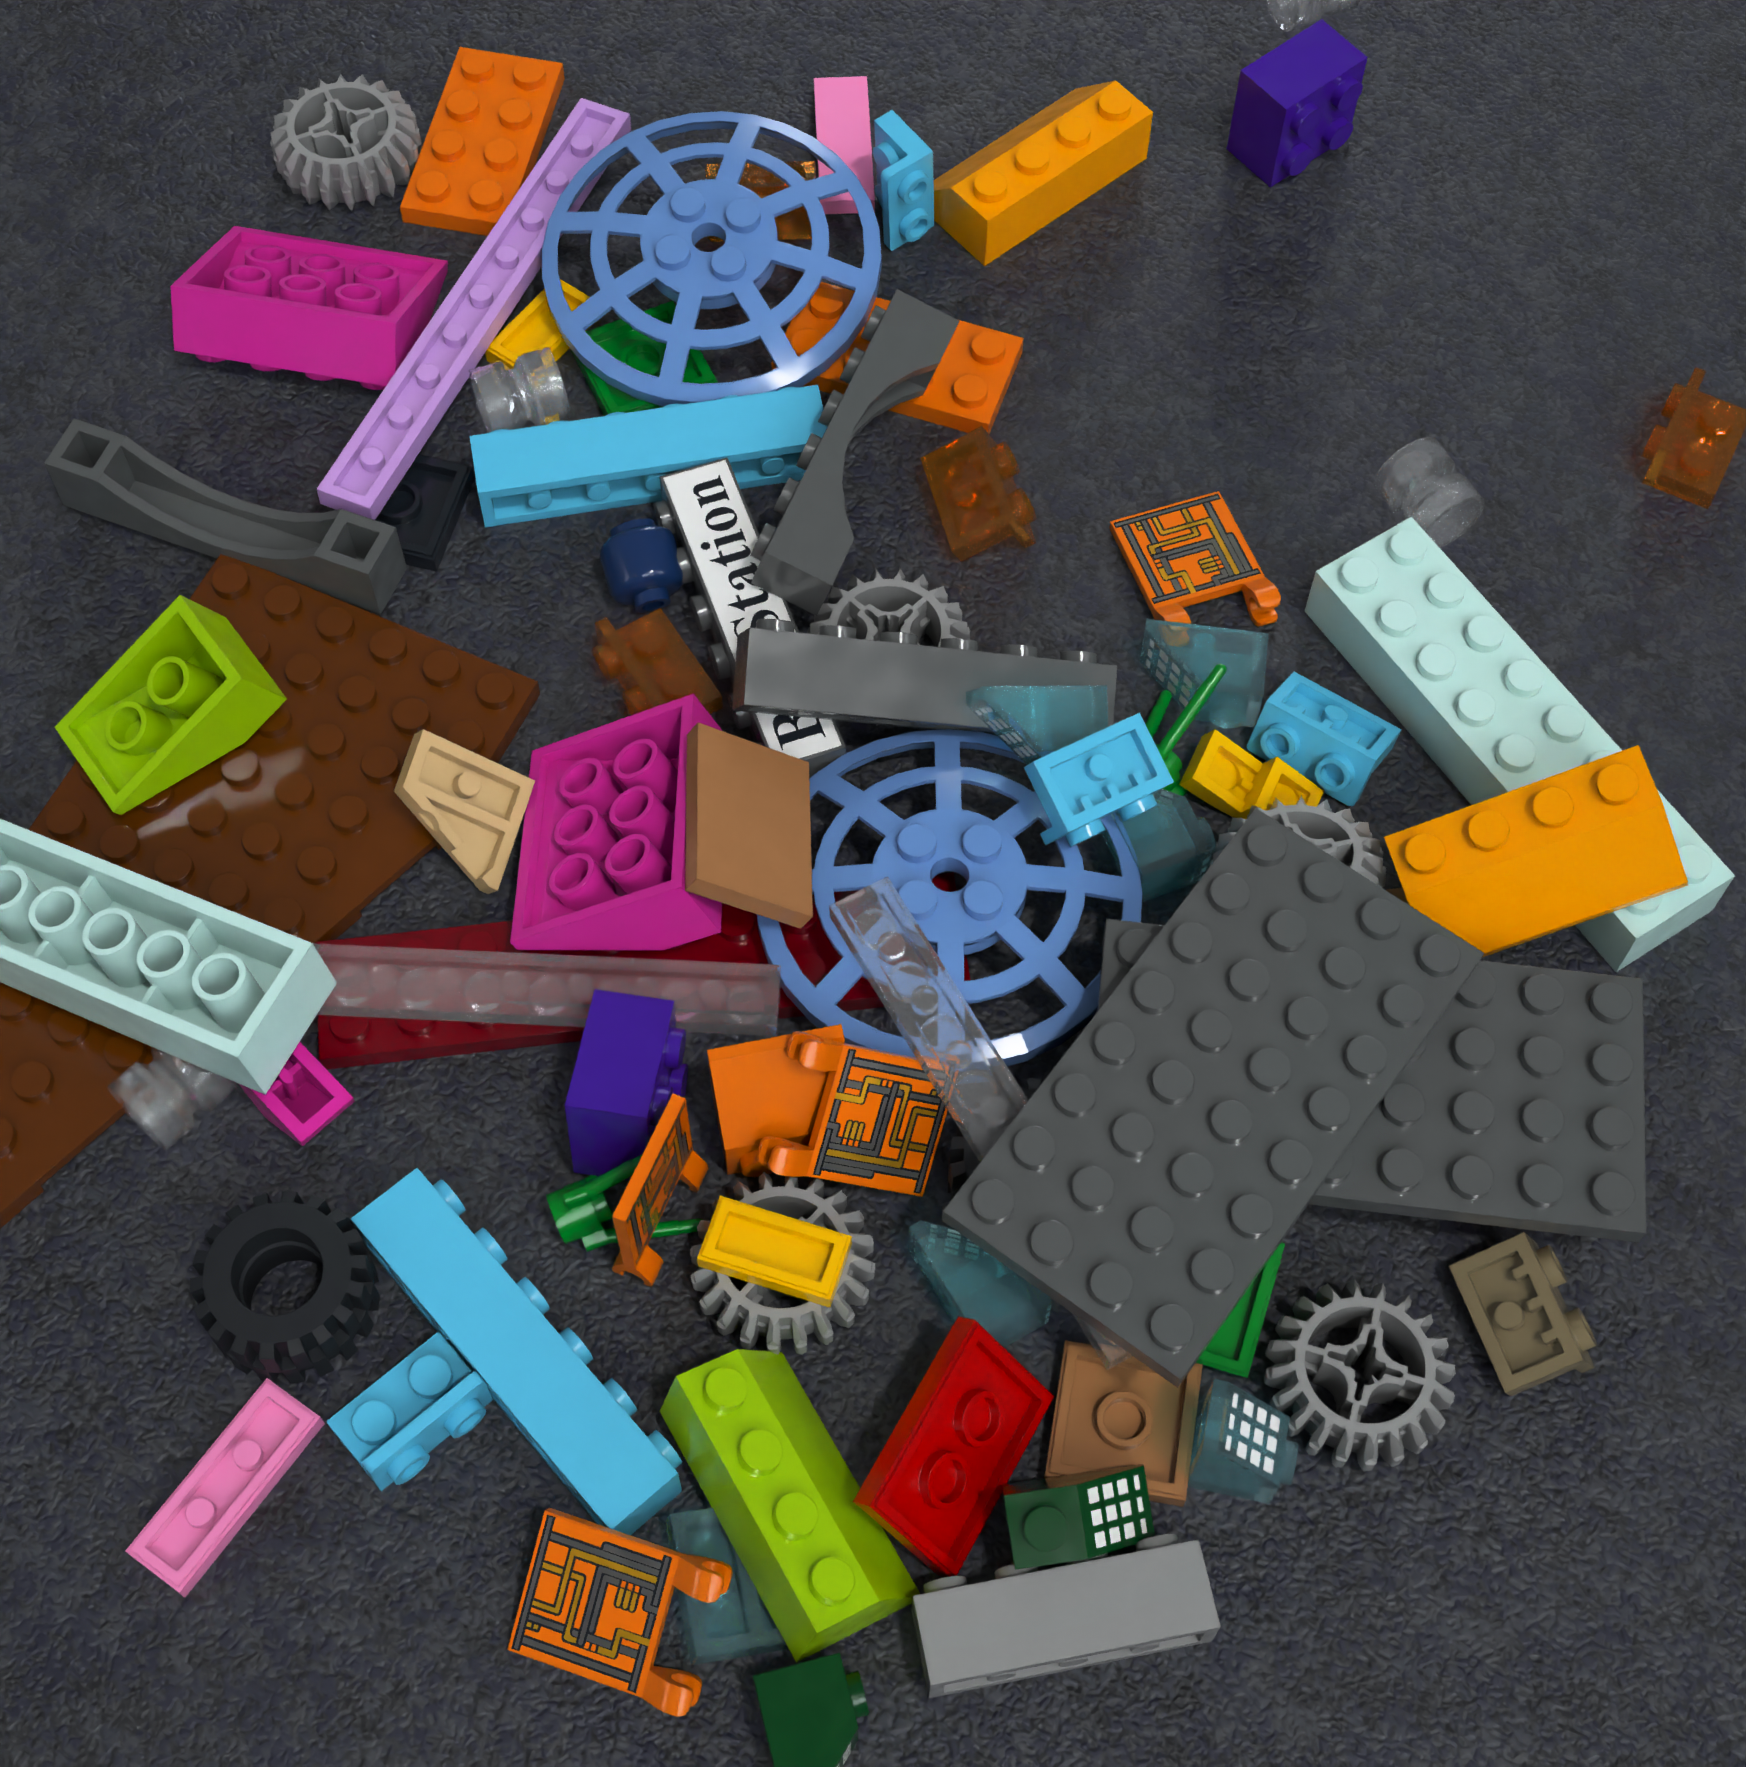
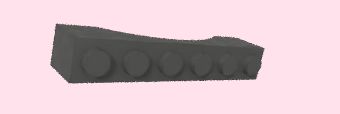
M898 289L887 310L877 305L875 306L861 335V338L870 343L865 352L856 347L853 349L840 376V380L849 385L844 394L833 389L818 420L819 423L827 426L823 437L821 438L811 433L797 461L796 466L806 470L801 481L798 482L789 477L773 509L783 515L778 527L766 523L750 556L761 561L752 579V584L817 616L854 541L846 514L842 484L845 453L848 445L854 436L876 416L899 403L924 394L959 320Z
M75 418L44 462L63 506L214 558H218L220 554L252 564L379 615L383 612L407 570L397 529L394 526L343 509L324 513H297L272 509L243 501L181 473L125 435Z

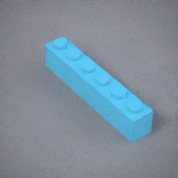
M819 386L785 387L778 391L744 396L729 395L710 401L669 404L662 408L628 413L614 412L601 417L574 421H554L547 425L513 430L498 429L490 433L469 436L477 492L485 528L662 501L660 476L723 458H728L740 489L785 483L789 477L799 481L806 470L796 466L811 433L822 438L827 429V426L818 422L823 411Z
M418 1168L414 1169L351 1218L364 1245L432 1327L441 1333L471 1371H476L488 1387L492 1399L592 1519L599 1525L632 1535L682 1492L679 1474L675 1470L682 1464V1460L660 1432L655 1430L649 1436H646L632 1420L631 1416L637 1412V1408L627 1393L613 1378L602 1384L586 1365L593 1360V1357L580 1338L569 1327L558 1333L544 1317L543 1314L550 1310V1307L528 1278L523 1277L515 1283L501 1265L508 1258L490 1233L482 1227L474 1234L459 1216L466 1209L448 1184L440 1179L432 1185Z

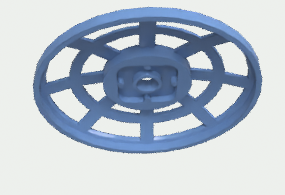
M724 111L689 113L658 120L625 134L600 150L576 173L560 195L548 221L542 247V280L551 316L565 343L588 369L607 384L636 399L663 407L676 403L689 404L716 400L729 395L744 396L778 391L785 387L804 386L825 372L849 349L860 333L876 300L882 269L880 229L871 200L857 176L842 159L813 136L786 123L753 114ZM692 130H735L729 143H697L673 148L663 153H660L651 143L662 137ZM759 133L778 138L810 153L834 173L805 181L797 171L785 162L766 152L754 149L753 146ZM628 152L640 164L627 173L613 187L603 201L599 211L568 212L584 188L609 164ZM697 158H723L715 179L697 180L686 184L671 166ZM746 163H751L771 172L789 187L760 198L750 189L740 185L739 182ZM648 177H651L664 194L652 206L647 215L617 212L628 194ZM849 192L852 196L863 227L864 257L861 269L829 257L828 223L823 206L819 200ZM803 206L811 226V250L778 241L777 226L774 218ZM560 234H591L590 258L599 291L575 310L571 311L564 297L558 274V243ZM609 234L640 237L643 261L615 279L611 273L608 261L607 241ZM707 236H716L725 242L722 247L713 252H703L695 247V244L700 239ZM776 264L804 272L792 292L770 310L759 290L771 277ZM825 279L855 291L850 304L835 326L812 348L797 356L781 327L790 322L808 304L819 288L821 280ZM653 283L663 295L677 303L672 324L662 322L646 314L628 298ZM739 304L749 320L744 324L723 329H695L700 309H720ZM613 310L620 319L637 332L657 342L666 344L659 377L640 372L615 359L596 344L585 330ZM761 339L777 367L762 375L733 382L705 384L683 382L690 349H728Z
M953 729L907 732L868 743L840 756L809 779L810 800L818 793L843 808L836 815L824 834L816 855L815 867L812 869V895H814L815 908L822 929L842 959L815 987L802 973L786 946L779 922L757 915L758 933L768 965L787 997L805 1017L818 1028L841 1024L845 1043L952 1065L960 1069L958 1074L987 1072L1026 1062L1064 1043L1085 1027L1097 1012L1100 971L1090 984L1084 988L1058 959L1065 952L1078 929L1084 909L1085 896L1123 902L1121 920L1141 923L1142 886L1137 858L1126 831L1116 815L1113 813L1102 818L1101 821L1109 833L1119 857L1122 877L1084 870L1083 859L1078 846L1070 847L1065 836L1055 841L1064 867L1026 864L1023 852L1014 838L1037 820L1046 829L1052 827L1036 792H1032L1022 784L1000 774L972 767H961L960 748L982 750L1006 756L1027 765L1048 754L1030 747L1037 754L1032 755L1024 747L1028 745L1019 741L1013 743L1008 739L1012 743L1008 744L1000 736L984 732ZM1019 747H1023L1031 756L1027 757ZM934 748L935 766L921 767L895 774L873 784L864 791L841 778L848 771L880 757L908 750ZM1017 748L1025 757L1022 758L1014 749ZM935 783L936 809L921 812L903 820L880 803L884 798L904 789ZM961 784H971L993 790L1013 799L1017 804L993 821L979 813L962 809ZM858 819L884 837L876 851L873 863L834 866L842 841ZM952 871L962 875L966 879L967 884L958 891L946 892L938 889L931 880L941 872ZM871 889L874 907L880 921L859 941L851 935L842 920L834 898V892ZM1027 890L1065 893V901L1060 917L1044 942L1019 920L1025 906ZM900 940L916 950L937 955V981L902 973L878 959ZM1000 940L1006 943L1023 960L998 974L977 980L964 981V955L982 951ZM863 976L874 985L897 996L923 1003L938 1004V1043L915 1041L882 1032L851 1017L836 1005ZM1039 977L1065 1006L1052 1017L1021 1032L989 1041L965 1043L964 1004L980 1003L1005 996L1028 985Z

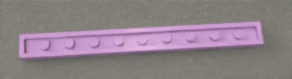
M583 98L578 101L317 487L320 504L335 510L343 509L373 520L377 518L542 267V247L547 224L560 195L576 173L600 150L631 131L629 113ZM605 169L584 188L568 212H578Z

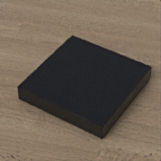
M420 454L417 455L375 519L376 521L396 527L406 565L437 572L475 480L473 466Z

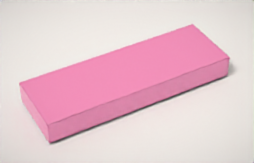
M867 76L814 78L816 139L836 153L857 176L871 200L875 213ZM817 159L818 178L834 173ZM849 192L819 200L825 214L858 213L856 204Z
M266 1378L125 1552L185 1598L324 1426L325 1423L322 1418Z

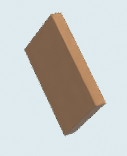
M699 722L687 734L685 891L800 929L813 917L809 762Z

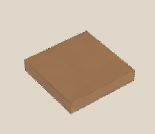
M1065 1340L1044 1478L1143 1464L1149 1500L1183 1507L1187 1495L1203 1364L1195 1363L1177 1388L1126 1351Z

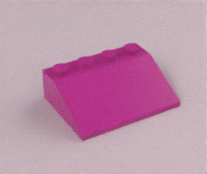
M233 226L170 286L174 351L195 354L196 358L205 362L232 360L249 363L252 368L259 371L285 369L303 372L308 378L313 380L327 381L339 378L360 382L361 386L367 389L384 390L430 322L448 272V261Z
M694 693L532 750L529 778L535 780L524 816L510 943L517 950H666L721 932L722 903L685 891L687 734L698 722L722 731Z

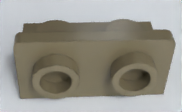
M1523 1232L1449 1265L1506 1394L1509 1396L1516 1395L1574 1369L1584 1373L1595 1368L1587 1351L1597 1346L1595 1337L1580 1308L1577 1307L1569 1311L1558 1286L1567 1283V1278L1555 1252L1549 1244L1539 1248L1538 1244Z

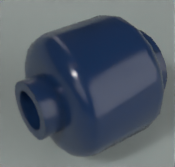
M635 519L615 526L610 530V538L604 542L600 550V559L612 598L621 604L635 605L636 611L640 613L653 612L668 606L671 603L670 596L679 590L683 584V572L677 560L678 547L672 532L665 527L656 526L655 521L652 519Z

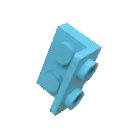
M890 110L874 120L875 147L873 148V157L876 162L877 171L875 195L882 207L884 244L893 251L907 242L920 239L934 226L933 151L893 110Z
M1294 671L1265 702L1247 743V749L1266 761L1275 757L1280 758L1323 789L1327 795L1347 806H1354L1359 800L1371 774L1393 749L1402 729Z
M1140 712L1041 757L1024 767L1052 824L1051 828L1040 833L1045 845L1065 836L1070 847L1075 846L1105 831L1106 829L1101 819L1117 811L1123 822L1138 816L1158 805L1153 796L1154 793L1174 783Z
M438 1331L326 1422L379 1490L382 1491L393 1481L396 1485H400L416 1476L430 1459L428 1453L448 1436L451 1435L453 1438H459L472 1430L486 1414L485 1406L493 1399L481 1376L476 1371H471Z

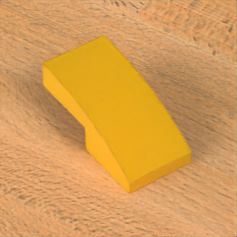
M1216 729L1201 737L1179 784L1218 810L1233 818L1247 819L1252 805L1265 811L1270 810L1275 797L1283 805L1287 806L1295 805L1302 795L1308 806L1317 807L1324 793L1323 789L1280 758L1275 757L1262 763Z

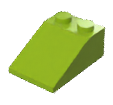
M179 595L60 720L55 729L110 809L116 814L123 815L244 744L287 698L226 617Z

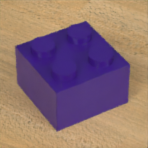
M1321 19L1241 69L1226 149L1270 188L1289 175L1296 176L1300 174L1312 160L1329 149H1338L1350 137L1353 131L1352 121L1357 100L1363 90L1362 79L1368 57Z
M594 989L564 1105L574 1173L600 1176L622 1163L643 1154L672 1093L681 1097L685 1096L688 1064L682 1062L686 1045V1029L676 1028L675 1001Z

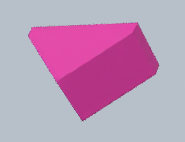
M301 1042L296 1046L266 1095L239 1084L262 1115L301 1146H304L355 1102L351 1094Z

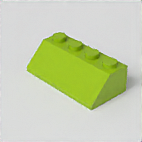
M736 1349L675 1376L660 1409V1413L796 1663L912 1604V1598L914 1595L920 1594L883 1527L853 1502L860 1487L782 1352H779L777 1355L771 1351Z

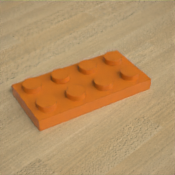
M459 47L400 205L403 222L488 236L536 164L565 80L563 63Z
M824 282L820 283L813 297L790 321L785 332L797 356L812 348L835 326L850 304L855 291ZM876 297L867 322L876 305L887 310L891 301ZM959 320L924 394L899 403L888 410L988 439L1022 355L1024 338ZM866 324L849 349L825 372L805 384L804 387L818 385L819 391L831 394L834 389L842 394L845 393L849 384L840 380V376L855 347L864 352L866 351L870 342L861 338ZM772 361L771 364H772V370H773V369H776L777 367H776V365L774 364V362Z

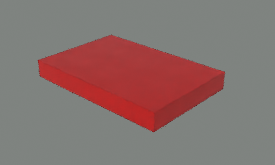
M958 1316L853 1502L934 1573L942 1577L957 1576L1003 1492L1002 1484H1007L1054 1396L976 1320Z

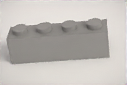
M1163 1534L1137 1542L1135 1544L1137 1552L1112 1557L1105 1553L1090 1559L1066 1562V1566L1038 1571V1567L1015 1570L1014 1564L997 1569L994 1572L995 1580L967 1585L965 1576L944 1577L926 1583L923 1586L925 1593L913 1596L911 1612L928 1698L1212 1642L1221 1626L1199 1539L1179 1543L1176 1534Z

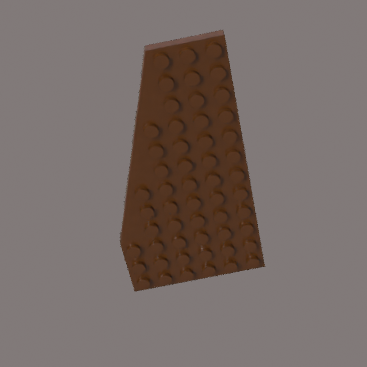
M220 554L190 597V600L228 619L287 700L244 744L123 815L116 814L110 809L76 760L28 830L311 942L316 948L315 942L336 940L362 917L360 910L432 848L436 847L438 850L442 848L394 792L414 734L424 729L499 763L540 696L539 684L534 679L271 571ZM0 982V1229L44 1192L41 1187L42 1184L124 1114L128 1117L132 1116L190 1066L191 1063Z

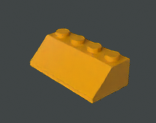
M1116 80L1072 90L934 180V221L981 264L986 266L1147 159L1153 111Z
M1639 745L1384 837L1408 904L1484 952L1483 957L1688 886V880L1664 805Z

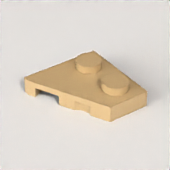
M423 729L413 736L394 792L480 891L486 894L498 891L535 780Z

